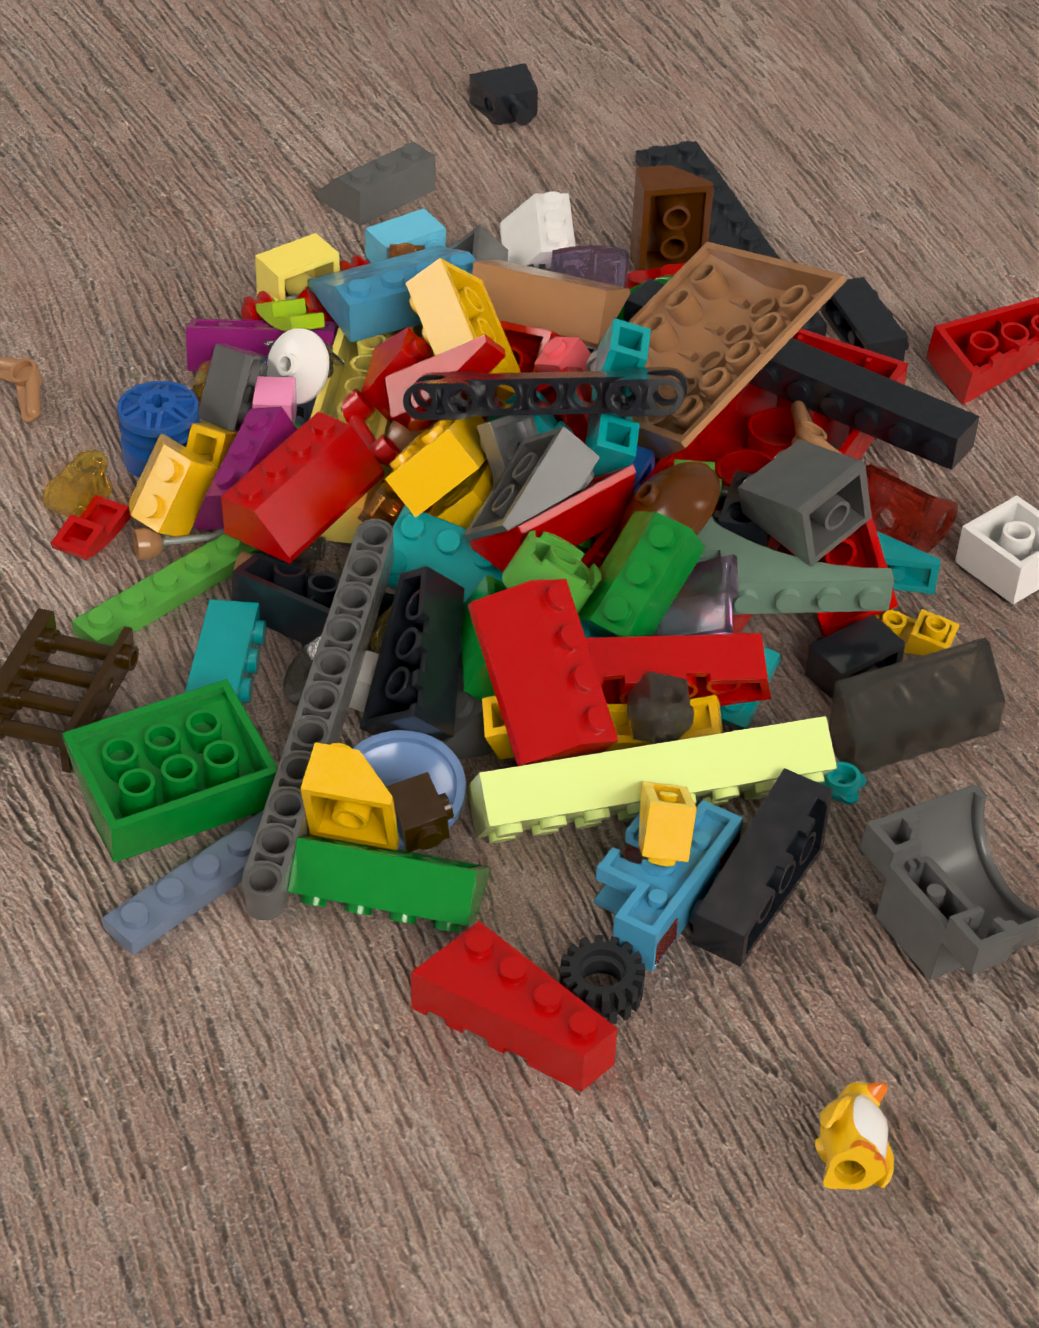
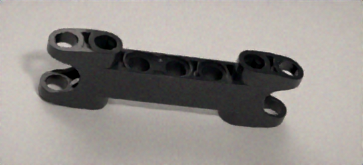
M671 367L626 368L621 371L480 374L474 371L431 372L424 374L407 388L403 395V405L408 415L419 420H462L470 416L613 413L624 417L662 416L673 414L679 410L687 394L688 382L683 372ZM582 383L591 384L596 389L597 399L592 402L581 400L577 395V386ZM541 384L552 386L556 391V400L551 403L540 400L536 392L537 386ZM500 385L512 387L516 394V401L510 404L500 401L496 393L497 387ZM670 385L677 391V395L667 397L661 393L659 386ZM625 387H628L629 392L632 393L628 397H626L625 391H622ZM420 390L426 391L431 396L432 402L425 400ZM412 393L416 403L428 411H418L413 407L411 403Z

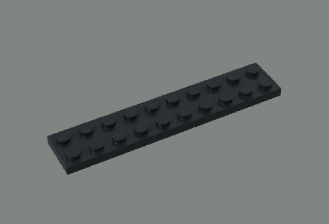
M682 141L679 144L652 146L648 149L636 151L635 162L638 167L671 165L713 183L714 189L708 242L780 259L697 141ZM817 311L801 329L826 336L827 324Z

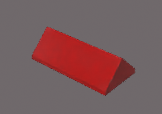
M633 465L594 477L582 491L575 492L516 527L505 532L472 540L469 543L476 553L502 572H504L530 531L535 530V536L539 538L544 531L549 532L577 546L621 521L622 515L632 496L636 470Z

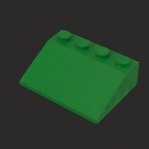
M228 679L62 733L64 745L93 821L113 863L263 811L278 769Z

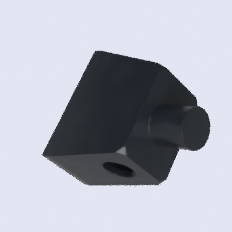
M525 63L470 74L469 103L496 125L517 122L519 125H527L537 115L538 89Z

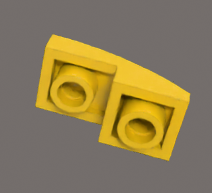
M892 609L876 616L906 642L904 653L915 655H947L960 625L924 609H921L917 620Z

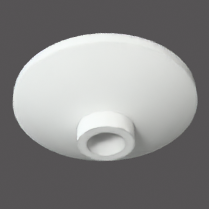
M296 328L285 332L275 341L270 350L267 360V377H295L297 405L313 400L323 389L329 374V355L323 340L316 333L307 329Z

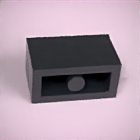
M872 614L858 622H852L845 628L829 636L821 637L810 644L805 675L838 704L900 673L906 642Z

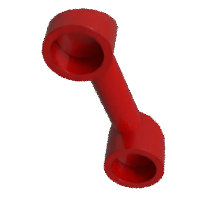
M354 389L342 402L344 418L353 427L377 461L386 467L392 468L389 464L396 459L401 450L384 434L376 440L365 422L376 412V409L358 389Z

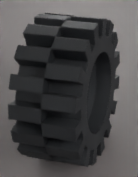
M595 935L594 943H590L588 938L585 937L579 940V948L573 943L568 947L567 954L563 953L559 983L603 1018H607L611 1024H617L618 1014L625 1021L631 1017V1009L636 1012L640 1007V1000L643 998L645 963H642V956L639 951L632 954L633 945L627 941L620 947L619 938L611 936L610 943L603 942V935ZM603 973L615 977L620 982L611 986H596L587 982L584 978L592 974Z

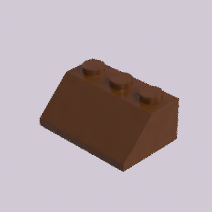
M671 165L636 167L630 257L635 271L688 262L709 241L714 189L711 181Z

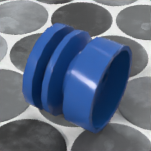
M151 381L138 384L122 395L118 401L117 414L119 430L122 434V460L130 473L138 478L141 477L160 434H164L186 447L192 423H200V416L198 414L199 403L193 391L182 384L170 381Z

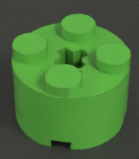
M534 530L528 533L502 573V581L508 589L530 580L567 579L577 613H579L601 581L602 576L594 563L589 569L581 561L585 554L577 547L561 537L545 531L540 538L536 537Z

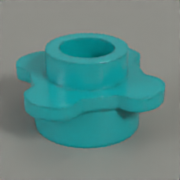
M836 762L837 768L827 773L824 782L820 784L833 789L831 799L847 805L855 804L859 799V789L866 785V778L853 764Z

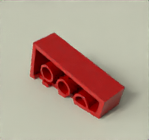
M1039 297L934 326L926 359L962 405L1039 362Z

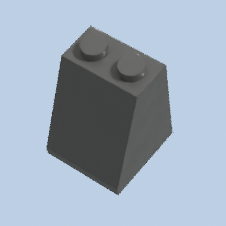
M800 439L786 450L780 451L771 462L757 473L749 475L738 487L742 513L810 567L872 518L865 464L858 459Z

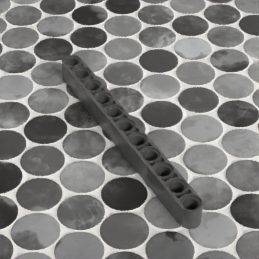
M381 519L365 520L356 529L243 872L242 884L247 912L258 920L275 919L286 908L290 896L288 887L297 837L309 835L300 790L315 742L328 745L338 743L393 568V528L388 522ZM276 851H277V852H282V853H278V854H271V853L276 852ZM270 889L267 892H258L259 890Z

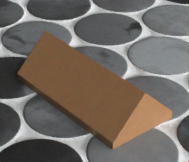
M502 260L474 261L472 275L483 281L500 321L551 330L563 337L580 338L586 346L598 348L613 318H617L630 295L629 288Z

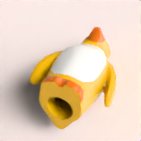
M850 1082L840 1092L838 1098L831 1101L819 1113L821 1124L820 1137L815 1140V1147L819 1157L826 1164L823 1178L824 1187L828 1189L860 1190L872 1184L884 1188L890 1182L894 1172V1155L888 1142L889 1128L887 1119L879 1109V1105L888 1090V1086L884 1082Z

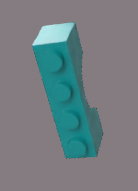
M613 318L598 345L595 371H621L626 368L645 367L648 359L651 329ZM594 386L591 402L597 399V392ZM628 387L623 388L622 391H625L626 397L632 394L629 392ZM614 413L589 414L585 444L600 456L592 470L595 476L630 466L635 459L640 424L633 422L632 416L624 417Z

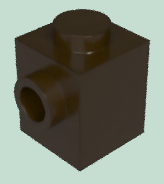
M428 772L386 786L393 797L398 833L407 853L418 849L427 850L434 848L443 840L450 838L448 820L454 818L453 810L446 793L438 795Z

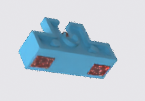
M704 800L697 807L688 862L676 861L674 866H661L650 863L648 857L642 856L638 846L639 812L626 829L625 842L630 844L624 851L626 859L620 857V850L612 847L597 866L596 880L606 885L594 899V904L616 914L614 916L613 936L619 938V946L622 947L626 941L633 945L632 954L639 951L642 956V963H645V969L653 972L688 924L694 905L699 898L706 897L716 875L724 867L740 841L743 817Z

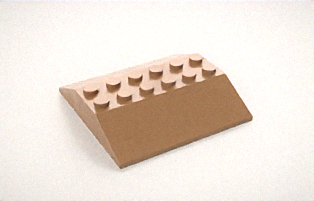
M706 242L629 321V323L651 329L648 359L645 367L677 368L683 372L688 382V390L683 404L673 414L632 416L633 422L640 424L637 445L654 451L655 458L660 460L685 449L847 281L845 276L815 267ZM659 386V390L663 395L667 397L677 395V391L672 386Z

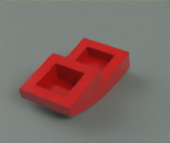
M95 495L80 517L73 514L69 516L50 544L56 550L87 560L107 546L131 518L129 507Z

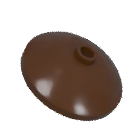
M696 461L675 464L655 474L645 481L630 499L619 524L618 538L635 511L661 513L691 528L698 535L710 519L717 505L720 494L718 475L707 464Z

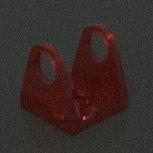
M873 464L866 465L870 508L876 530L925 553L931 551L945 538L953 526L958 512V504L948 498L928 494L899 479V474L892 469ZM885 508L889 509L893 514L894 523L892 527L887 526L881 519V512ZM946 513V516H945V519H944L942 525H941L940 528L936 531L937 526H938V524H939V522H940L942 516Z

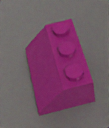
M282 406L249 410L204 497L194 522L197 530L224 529L221 496L297 430Z

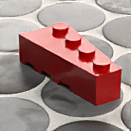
M761 633L586 638L607 704L660 703L712 695L717 696L720 706L771 699Z
M480 921L411 972V1009L424 1015L430 1011L446 1019V1026L460 1033L468 1030L488 1040L489 1047L503 1054L505 1051H511L527 1059V1066L580 1092L615 1064L618 1028Z

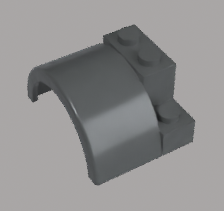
M971 785L867 822L860 845V850L886 878L876 918L929 980L962 967L970 975L1008 961L1010 953L1039 942V911L1028 906L1011 890L1000 874L992 857L984 822L987 795L978 785Z

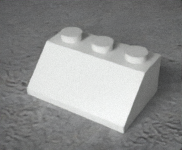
M550 191L534 194L500 222L501 244L509 250L508 262L525 266L533 264L535 268H539V264H546V269H549L552 265L557 267V272L563 270L566 272V275L575 276L576 247L569 193Z

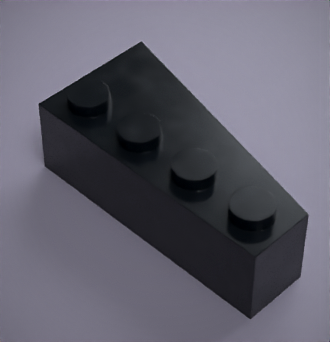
M255 553L232 571L231 601L259 603L260 620H266L267 628L317 649L342 574L331 571L312 574L306 572V565L296 562L289 564L276 557ZM384 593L367 647L368 651L377 654L380 652L395 594Z
M428 566L401 573L399 576L360 724V729L372 735L395 730H409L430 735L438 740L454 737L465 588Z
M786 768L783 769L728 861L716 875L706 897L699 898L694 905L690 915V923L694 924L693 945L735 965L742 966L823 851L833 789Z

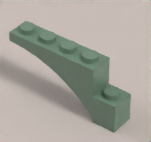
M710 517L697 535L706 549L686 582L716 581L723 615L889 610L894 584L891 568H861L816 562L810 567L798 557L756 544L721 527L714 522L713 517Z

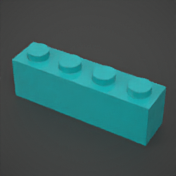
M209 599L185 692L228 679L241 704L251 703L253 678H250L251 673H258L260 650L257 647L258 645L265 644L267 632L266 620H260L259 603Z

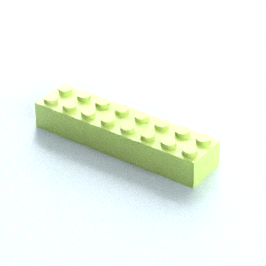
M823 716L480 772L466 787L476 838L488 837L489 843L492 844L516 839L515 835L523 833L524 830L532 829L533 836L556 833L560 827H564L567 823L575 822L576 829H583L601 825L602 820L609 819L613 815L618 816L619 822L634 820L640 812L642 781L685 786L688 788L695 804L697 801L704 800L718 806L729 803V799L739 797L743 793L745 800L767 797L784 768L815 782L822 783L824 782V775L835 770L837 766L827 718Z

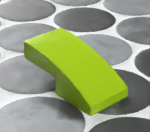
M305 298L256 304V310L260 316L279 330L287 332L296 328L309 330L325 327L323 312L306 313Z

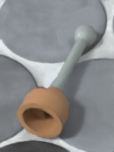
M150 528L134 529L133 546L137 561L150 560L157 557L162 552L164 546L212 541L224 534V529H217L215 533L162 538L159 533Z

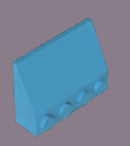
M436 246L308 279V286L350 343L422 324L419 316L414 312L409 303L411 296L406 282L439 258L472 274L474 261L477 260L468 251Z

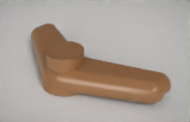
M0 357V379L13 383L16 386L22 419L26 423H31L41 413L40 386L42 385L43 378L40 375L39 367L31 358L13 359Z
M802 401L793 402L790 410L796 435L791 441L792 444L800 439L841 453L825 441L827 434L822 428L812 422L805 404Z

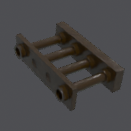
M38 608L0 669V739L2 740L5 736L57 747L60 751L62 771L71 773L73 766L64 745L62 733L102 719L128 671L135 669L138 661L139 649L137 646H134L132 628L124 626L114 645L61 635L60 630L56 628L54 611ZM61 651L103 660L104 662L98 673L47 663L46 661L51 654ZM40 678L88 689L81 702L29 691L34 681L38 682ZM23 707L71 717L64 731L11 720L16 711L21 710Z

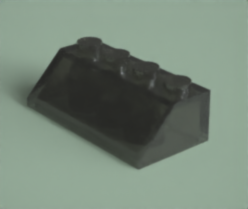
M986 637L836 681L828 728L833 752L838 760L853 764L860 773H865L999 731L1005 697L990 642Z

